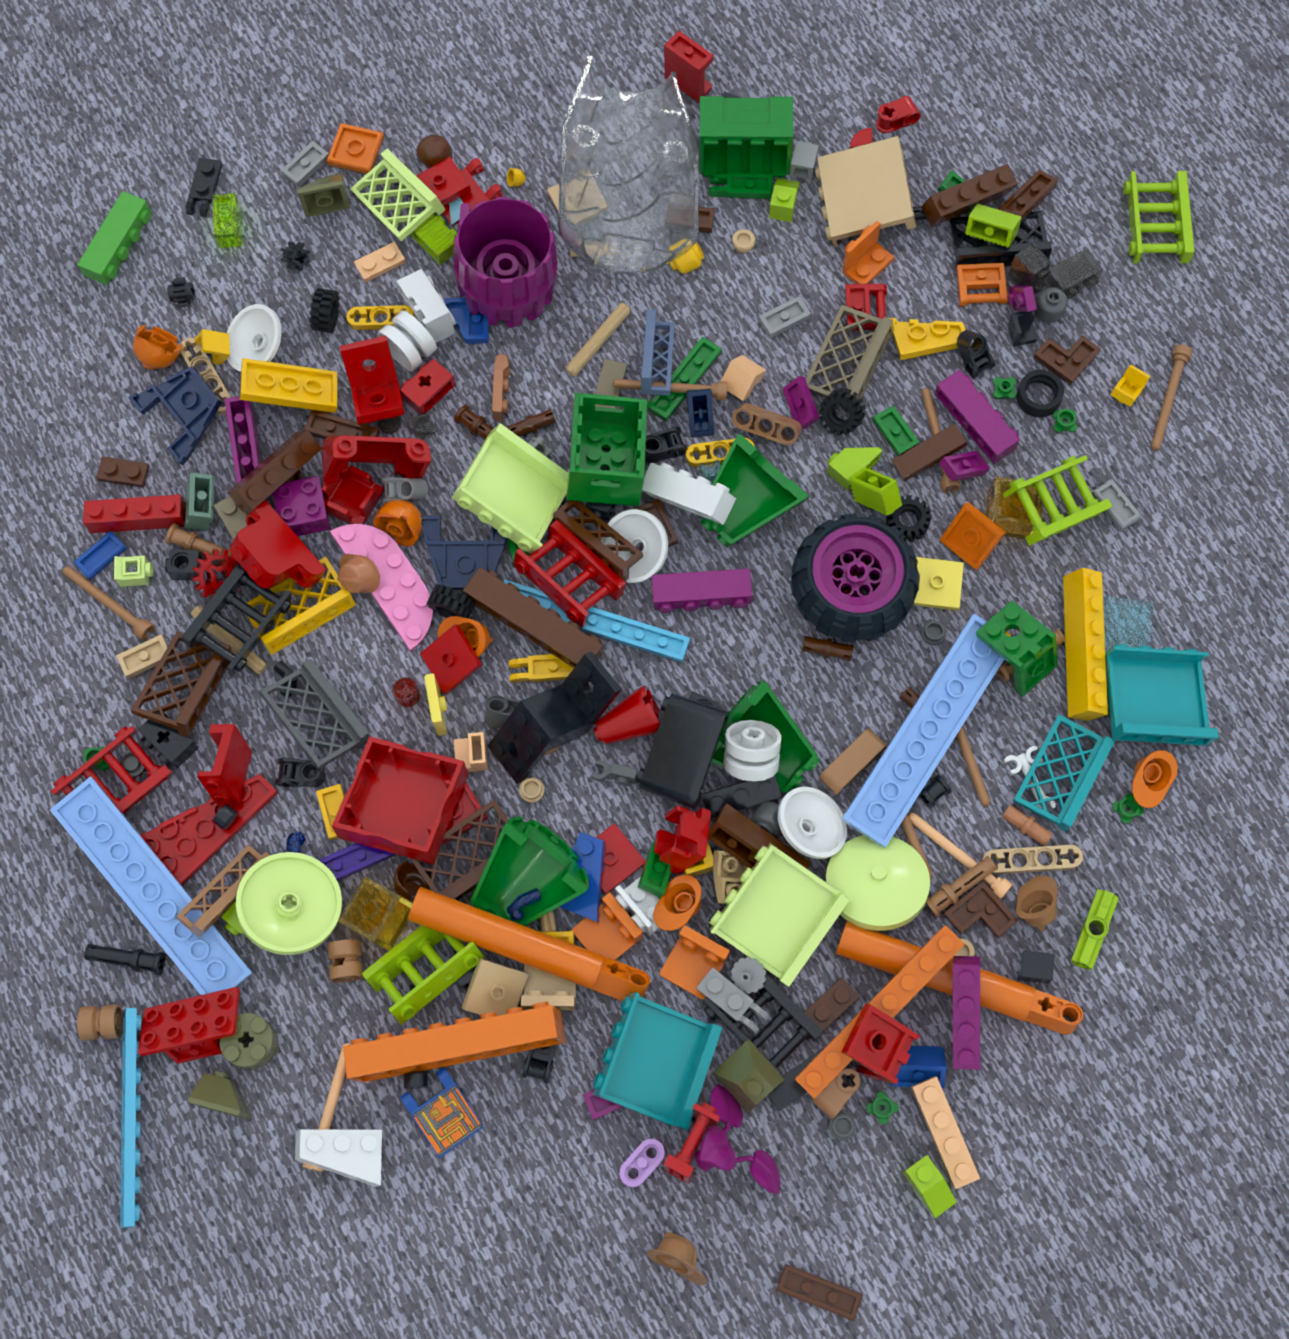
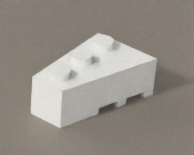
M420 269L397 280L399 291L407 306L413 310L415 318L427 329L435 343L455 334L453 325L456 324V321L446 307L441 294H438L434 289L435 285L430 275L426 276L423 270Z
M299 1130L296 1132L295 1160L373 1187L381 1186L382 1130Z

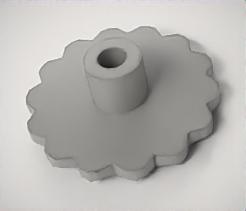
M751 957L741 958L739 962L734 963V968L731 969L733 974L731 979L734 981V985L748 994L751 992L756 993L759 989L763 988V983L766 982V971L763 969V964L759 963L757 959H752Z

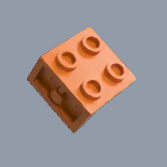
M878 221L872 226H866L861 232L860 237L856 241H850L844 250L845 257L842 273L855 284H869L894 261V256L877 243L881 225Z
M609 892L602 898L603 904L599 906V923L584 918L572 930H574V935L585 949L617 960L644 937L643 931Z
M684 925L679 933V939L659 975L697 998L704 1000L706 997L697 991L696 987L712 968L719 973L721 972L730 955V950Z

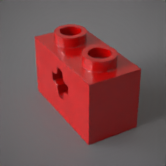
M433 358L429 363L423 364L412 379H408L403 383L400 392L403 400L423 417L456 384L454 376Z

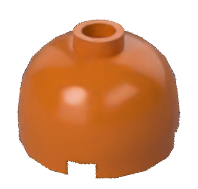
M147 325L138 327L132 346L135 356L147 369L154 370L167 368L174 364L183 346L182 343L180 345L176 343L178 338L159 327L154 326L152 330L146 329Z
M391 500L382 505L373 520V525L390 537L397 539L395 542L398 545L408 547L414 545L420 537L423 527L421 524L422 514L410 501Z

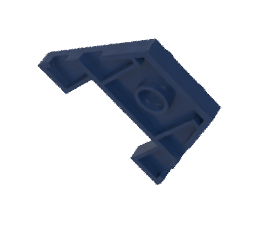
M192 366L166 378L165 382L156 386L151 385L146 388V391L139 394L134 393L128 397L141 414L148 412L160 400L185 431L167 448L181 465L187 462L222 404L220 398L202 375Z
M421 516L424 539L440 586L442 584L446 587H452V589H464L479 568L485 571L492 570L496 573L508 538L501 536L495 528L491 526L490 541H441V516Z

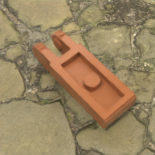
M501 353L494 359L492 413L495 422H503L504 414H508V399H504V393H509V378L507 377L510 375V365L507 355Z

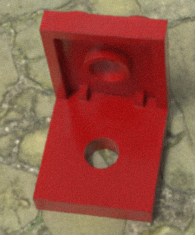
M387 336L339 346L352 390L358 425L386 418H395L405 414L399 381ZM365 360L375 361L371 366L363 365Z
M865 1004L841 1052L860 1064L856 1071L859 1074L897 1084L899 1079L896 1078V1075L899 1072L901 1064H907L910 1054L907 1052L911 1047L912 1041L918 1040L920 1035L871 1004Z

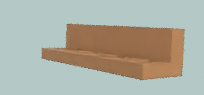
M248 844L176 916V919L200 938L236 901L239 884L249 870L242 869L241 860L249 854L256 860L254 863L256 864L270 856L267 852L261 856ZM227 874H238V880L232 886H224V877ZM209 892L221 893V897L214 904L206 905V895ZM191 910H202L203 915L194 924L185 917Z

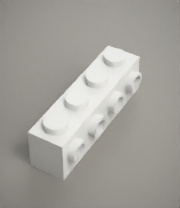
M654 463L650 464L644 476L642 488L644 493L724 525L736 500L734 496L728 493L730 490L728 487L720 483H716L713 486L709 480L698 476L697 479L692 478V474L682 469L676 472L674 471L675 468L666 463H662L661 466Z

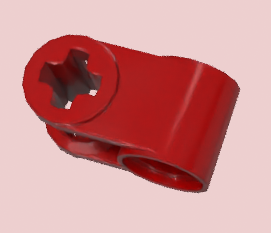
M903 96L898 100L879 107L876 129L881 133H891L910 126V123L912 125L917 123L921 118V114L911 97Z

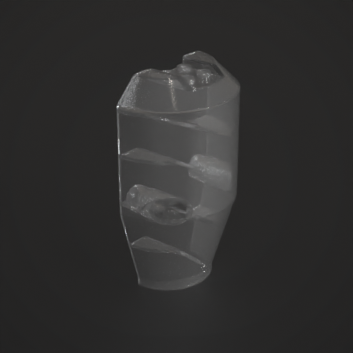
M587 56L586 68L561 128L559 234L569 249L596 267L616 272H640L642 274L653 272L687 253L699 238L698 144L676 80V72H672L665 82L653 89L637 92L619 91L606 86L597 79L591 68L592 57Z

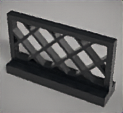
M1042 211L1030 212L1020 222L1019 228L1027 231L1028 234L1024 238L1017 234L1014 240L1019 243L1011 244L1007 248L1005 245H997V243H995L996 245L985 246L983 245L984 239L976 241L969 235H966V233L958 230L956 225H967L969 216L950 219L956 268L957 265L1004 263L1005 267L1049 263L1052 246L1051 241L1047 239ZM1027 219H1037L1038 224L1033 228L1024 222ZM1032 236H1035L1036 238L1040 239L1041 242H1030L1028 240ZM966 241L973 247L960 248V244Z

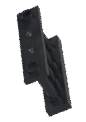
M238 563L182 635L183 643L190 648L195 643L203 644L230 663L227 670L228 674L233 676L236 671L241 672L248 662L246 658L261 640L260 637L268 631L281 613L285 614L292 605L291 592L286 590L282 597H280L270 589L260 587ZM240 585L248 586L275 605L267 616L237 597L236 591ZM226 604L228 606L230 604L260 624L252 636L222 616L220 611ZM210 624L219 625L245 643L237 655L206 635L207 632L205 630Z
M765 975L766 982L763 983L764 986L759 991L760 994L754 999V1003L762 1007L766 1002L770 1003L773 1000L780 1008L777 1010L778 1014L751 1042L758 1049L785 1021L789 1022L792 1019L799 1026L796 1029L797 1033L770 1060L763 1054L778 1073L782 1075L777 1067L804 1040L808 1041L811 1039L815 1042L822 1035L823 1031ZM708 997L703 1000V1004L706 1006L703 1011L710 1019L714 1021L717 1018L742 1044L748 1040L739 1030L743 1024L739 1021L737 1023L735 1020L731 1022ZM748 1009L743 1016L750 1019L755 1013Z

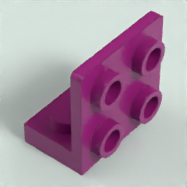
M319 476L284 482L273 492L276 512L297 536L332 529L325 508Z

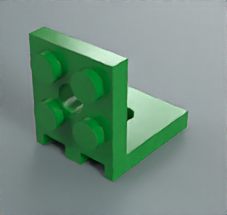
M1010 601L976 631L977 638L1013 666L1015 690L1022 697L1058 666L1056 634L1014 601ZM1015 629L1019 631V634L1015 637H1009L1006 635V632Z

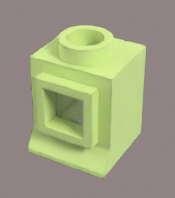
M145 555L132 557L114 556V580L120 587L149 585V577H153L154 570L152 563L148 561Z

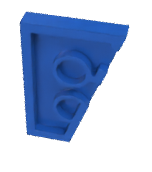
M580 832L573 851L579 858L576 861L579 868H585L589 887L583 894L559 907L599 923L600 914L598 912L602 891L600 887L604 866L605 842Z

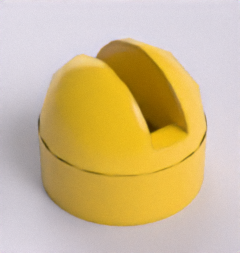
M510 168L508 170V186L519 187L525 183L526 177L522 170L518 168Z

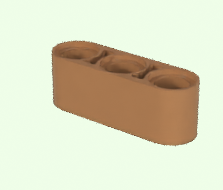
M742 404L732 415V422L735 427L784 445L793 444L802 433V426L797 420L752 404ZM740 411L747 412L750 421L742 420ZM762 420H769L772 423V429H766L762 424ZM784 428H792L794 430L795 436H787L785 434Z
M868 728L822 772L819 779L838 796L841 794L842 788L844 786L848 787L858 777L857 774L862 769L865 770L876 759V755L879 752L882 753L888 745Z

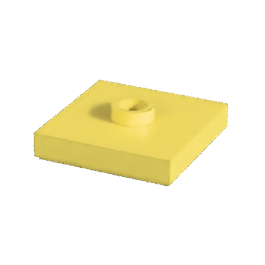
M916 557L920 582L914 605L959 611L964 563Z
M434 673L427 674L424 679L431 720L437 735H447L444 711H447L445 696L441 697L440 687Z

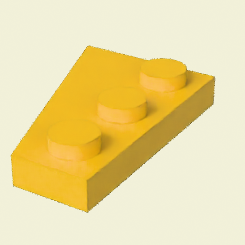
M889 318L893 320L894 331L892 337L900 360L958 349L957 338L961 332L966 330L963 322L934 320L932 323H919L916 319H910L909 322L897 321V318Z

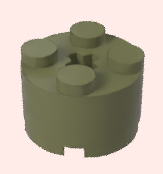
M253 1013L239 1014L237 1016L236 1034L220 1038L219 1040L220 1049L225 1059L246 1070L262 1068L274 1057L278 1049V1035L274 1027L267 1020ZM250 1036L254 1039V1041L250 1042L249 1046H247L244 1043L245 1041L249 1040Z

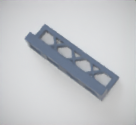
M647 309L641 377L642 394L670 395L675 322H657L656 310ZM656 329L670 330V332L661 337L656 333ZM661 345L668 349L662 354L655 350ZM662 362L667 367L659 371L654 366ZM660 379L666 384V387L652 386V383Z

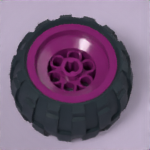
M856 513L844 514L838 520L833 521V519H829L817 526L814 532L805 537L799 546L792 566V595L795 597L798 604L797 608L804 619L814 624L816 630L825 636L832 635L841 638L842 642L851 643L864 639L871 641L883 637L890 630L896 629L905 620L913 607L920 582V574L917 569L918 561L912 546L905 543L904 534L895 526L889 527L882 523L881 518L869 515L868 518L857 517ZM840 571L843 576L835 578L833 574ZM850 572L861 573L862 578L858 579L857 576H851ZM873 573L877 581L871 580L869 575ZM849 587L851 592L849 594L842 593L841 588ZM866 588L869 594L862 595L859 589Z

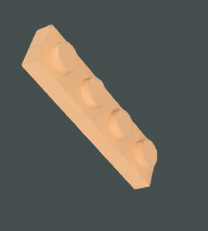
M934 1076L911 1086L954 1189L980 1179L938 1078Z

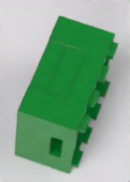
M700 96L699 174H704V177H710L711 174H727L728 172L772 174L773 177L790 175L793 145V97L723 98V96Z
M575 393L571 420V453L566 500L639 506L645 472L647 399ZM595 405L624 407V409L595 407ZM607 447L610 451L603 452L602 448ZM607 467L609 471L601 470V468Z

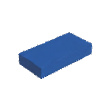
M110 530L77 558L74 564L91 580L114 561V556L118 557L127 550V547Z

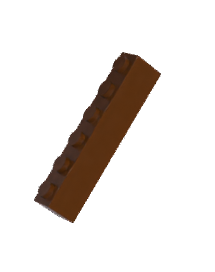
M479 568L463 589V593L474 601L475 606L573 668L585 653L592 651L598 660L603 654V645L599 638L592 634L588 636L581 632V628L572 621L567 623L562 620L558 612L551 608L547 610L540 606V602L533 596L528 595L526 597L521 594L517 586L510 582L506 584L499 580L500 577L492 570L485 571Z

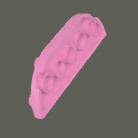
M349 524L331 530V536L344 554L368 557L378 568L380 584L374 592H371V595L411 652L423 641L432 622L433 609H430L426 604L430 597L427 587L398 544L384 531L364 524Z

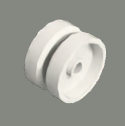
M401 311L393 318V326L386 324L377 333V336H387L392 358L406 370L413 372L421 365V357L428 358L436 351L437 346L427 329L415 317L406 311Z
M756 720L739 721L732 724L725 734L723 760L725 770L733 777L745 781H763L773 777L779 768V752L782 737L779 730L771 724Z

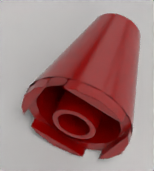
M644 685L595 722L596 727L593 728L595 736L599 742L604 741L605 744L657 734L661 723L658 720L660 710L649 689L646 690V685Z

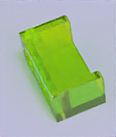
M236 193L212 195L214 236L219 247L243 246L241 206Z

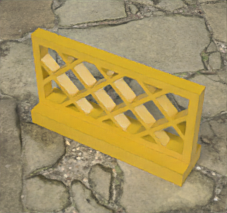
M326 556L319 560L323 566L326 565L328 568L326 578H321L318 582L323 584L321 593L310 592L311 588H305L304 591L294 589L296 581L292 578H288L270 589L275 594L279 592L285 593L286 590H289L291 596H302L299 606L291 605L289 610L297 611L294 618L285 620V614L281 613L274 621L276 623L275 628L260 637L271 655L356 606L350 592L345 590L341 582L337 580L338 574ZM329 585L339 586L341 589L333 595L326 594ZM261 595L247 602L252 607L258 604L264 605L263 615L265 616L268 615L270 608L275 606ZM308 597L318 598L316 605L311 608L305 607ZM248 616L254 628L257 629L258 623Z

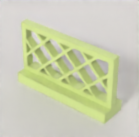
M386 149L381 153L383 160L351 187L350 190L400 241H403L434 212L440 215L446 209L438 197L389 149ZM386 168L388 170L387 177L378 178V175ZM400 182L398 190H390L391 183ZM385 184L384 191L375 192L376 185ZM365 186H370L369 193L359 192ZM412 194L411 202H402L403 195ZM397 196L396 203L387 204L389 197ZM383 197L381 205H373L374 198ZM416 207L426 208L422 213L414 215ZM410 208L409 215L400 216L401 209ZM386 210H395L394 217L385 218ZM407 222V226L399 232L397 230L398 223Z

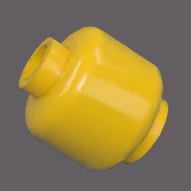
M687 239L673 246L670 251L671 257L668 258L674 271L678 269L680 273L687 274L702 265L704 254L697 242L693 243Z

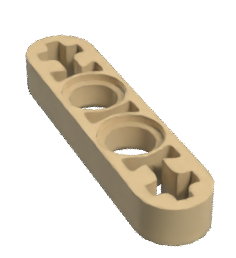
M195 338L184 339L181 342L183 345L181 354L188 367L196 368L200 363L207 364V369L199 373L207 383L211 381L218 383L217 388L213 391L216 395L220 394L223 401L226 398H231L206 353L202 352L201 345L195 344ZM188 346L194 348L196 357H192L190 351H188ZM220 406L216 413L226 415V407Z
M1075 845L995 849L986 852L982 858L983 860L986 856L990 858L994 856L995 860H1004V854H1007V865L1009 868H1005L1006 863H999L996 866L998 869L991 874H1010L1075 869L1081 864L1083 854L1079 847ZM1055 851H1059L1058 856H1066L1068 851H1071V854L1076 855L1077 858L1073 861V864L1070 863L1069 859H1060V865H1057ZM1042 852L1049 854L1052 859L1051 864L1047 866L1038 862V854ZM1015 854L1024 856L1026 860L1024 867H1017L1013 864L1012 857Z

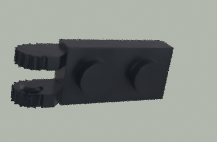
M199 158L189 198L187 199V215H193L196 202L199 201L201 202L199 214L201 217H207L223 166L222 161Z

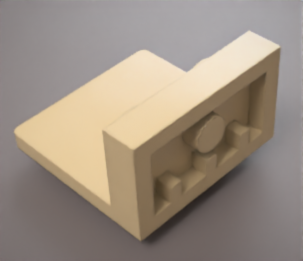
M524 964V972H527L529 975L524 986V994L521 995V1007L523 1010L533 1009V1004L548 1002L549 1005H553L560 1011H576L575 983Z

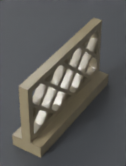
M841 305L807 375L806 382L810 392L827 397L833 392V386L845 382L847 389L851 390V395L856 392L858 394L856 399L862 398L894 331L893 320L886 317L880 319ZM845 313L854 316L856 322L843 327L841 319ZM869 322L877 325L874 332L866 335L861 327ZM858 327L862 336L849 341L846 332ZM843 334L846 343L833 347L831 343L832 338ZM864 341L867 347L865 352L855 355L851 346ZM849 348L852 357L839 362L836 352ZM833 354L836 363L824 368L821 362L823 357ZM855 362L856 371L845 376L842 366ZM839 368L842 378L829 382L826 372ZM821 374L824 375L827 384L819 387L811 385L814 377Z

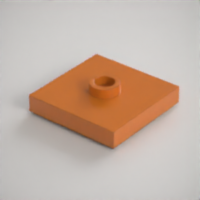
M340 123L327 158V164L367 174L375 165L384 140L383 132Z
M967 502L939 541L977 571L1006 532Z

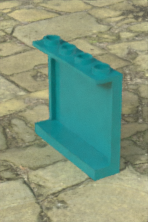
M1126 644L1113 646L1105 654L1112 740L1207 746L1218 739V728H1209L1201 661L1209 656L1208 652H1198L1197 649L1181 651L1175 650L1173 647L1152 649L1151 646H1139L1135 648L1128 647Z
M637 992L630 993L629 996L623 999L620 1011L623 1013L620 1021H617L613 1026L611 1036L614 1038L611 1046L607 1047L603 1054L602 1062L604 1066L601 1073L598 1072L594 1079L593 1088H595L593 1095L675 1128L688 1130L693 1106L695 1103L697 1104L723 1027L704 1023L640 997V994Z

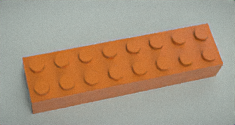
M548 1002L533 1004V1009L529 1010L516 1007L506 1010L507 1014L497 1016L496 1012L480 1015L481 1019L471 1021L470 1018H460L454 1020L455 1024L445 1026L444 1023H435L429 1025L428 1030L419 1031L418 1028L403 1030V1035L393 1036V1033L377 1035V1040L367 1041V1038L351 1040V1045L343 1046L346 1076L349 1080L364 1083L401 1076L411 1072H421L566 1043L562 1012L553 1005H549Z

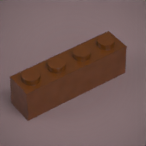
M1007 163L930 196L921 208L930 226L933 227L973 210L977 203L985 205L1008 195L1018 185V182Z
M308 430L298 431L227 493L242 511L254 510L322 450V447Z
M727 803L716 815L709 827L708 839L751 869L757 862L755 856L763 845L767 848L770 843L808 869L811 862Z

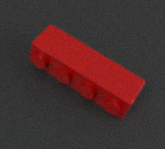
M181 494L84 501L83 524L91 534L107 533L110 530L112 532L165 529L170 528L173 524L184 527L185 501Z

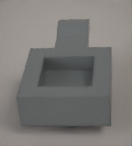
M596 760L595 765L603 768L604 771L601 774L592 773L594 780L603 781L607 777H611V779H615L614 782L622 786H629V783L636 784L637 769L614 763L611 765L602 760Z

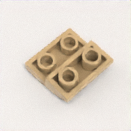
M714 850L713 872L718 903L727 904L724 900L732 889L738 890L742 884V881L739 879L747 869V866L726 851Z

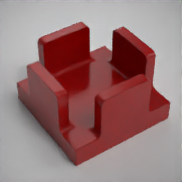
M351 465L347 473H339L336 483H325L322 487L327 514L348 524H365L385 491L384 487L373 482L370 474Z
M676 806L666 813L665 819L678 825L675 826L674 834L662 829L656 832L654 853L660 855V861L670 864V872L680 874L706 857L711 811L701 808L694 812L684 807Z

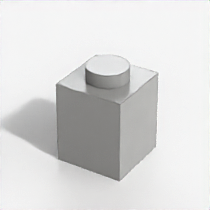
M796 141L791 161L790 176L812 180L819 145L812 144L811 142Z

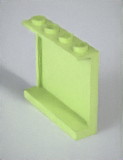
M500 423L490 431L452 498L457 501L459 506L477 515L480 521L495 528L501 536L509 538L521 550L531 554L542 546L540 541L553 519V513L558 510L567 494L568 472Z
M770 843L767 848L764 845L760 848L755 856L757 862L752 869L747 867L739 879L742 881V884L738 890L732 889L724 900L727 903L722 912L717 910L709 922L712 925L710 931L720 936L748 957L757 959L759 963L763 964L765 969L777 976L782 983L789 987L850 900Z

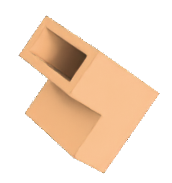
M741 355L731 360L721 381L727 382L728 392L744 401L750 396L754 386L761 382L767 370Z
M484 732L468 733V738L454 739L455 759L464 761L468 772L488 770L487 741Z

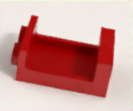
M678 31L664 45L665 79L699 103L700 96H706L712 90V84L705 80V69L714 61V55Z
M211 724L209 734L218 747L213 769L211 771H199L197 778L215 803L221 805L239 803L252 751L235 724Z

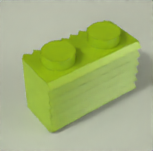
M977 203L969 215L965 233L966 235L970 234L971 237H979L980 240L992 241L993 244L1005 245L1007 248L1018 234L1022 217Z
M433 213L410 233L439 265H442L453 256L454 237L458 233L453 228L451 230L447 228L446 222L441 215Z
M867 467L849 478L848 481H851L849 485H852L850 489H853L851 493H854L852 497H855L854 501L865 505V507L879 511L882 515H889L902 506L897 479L894 480Z

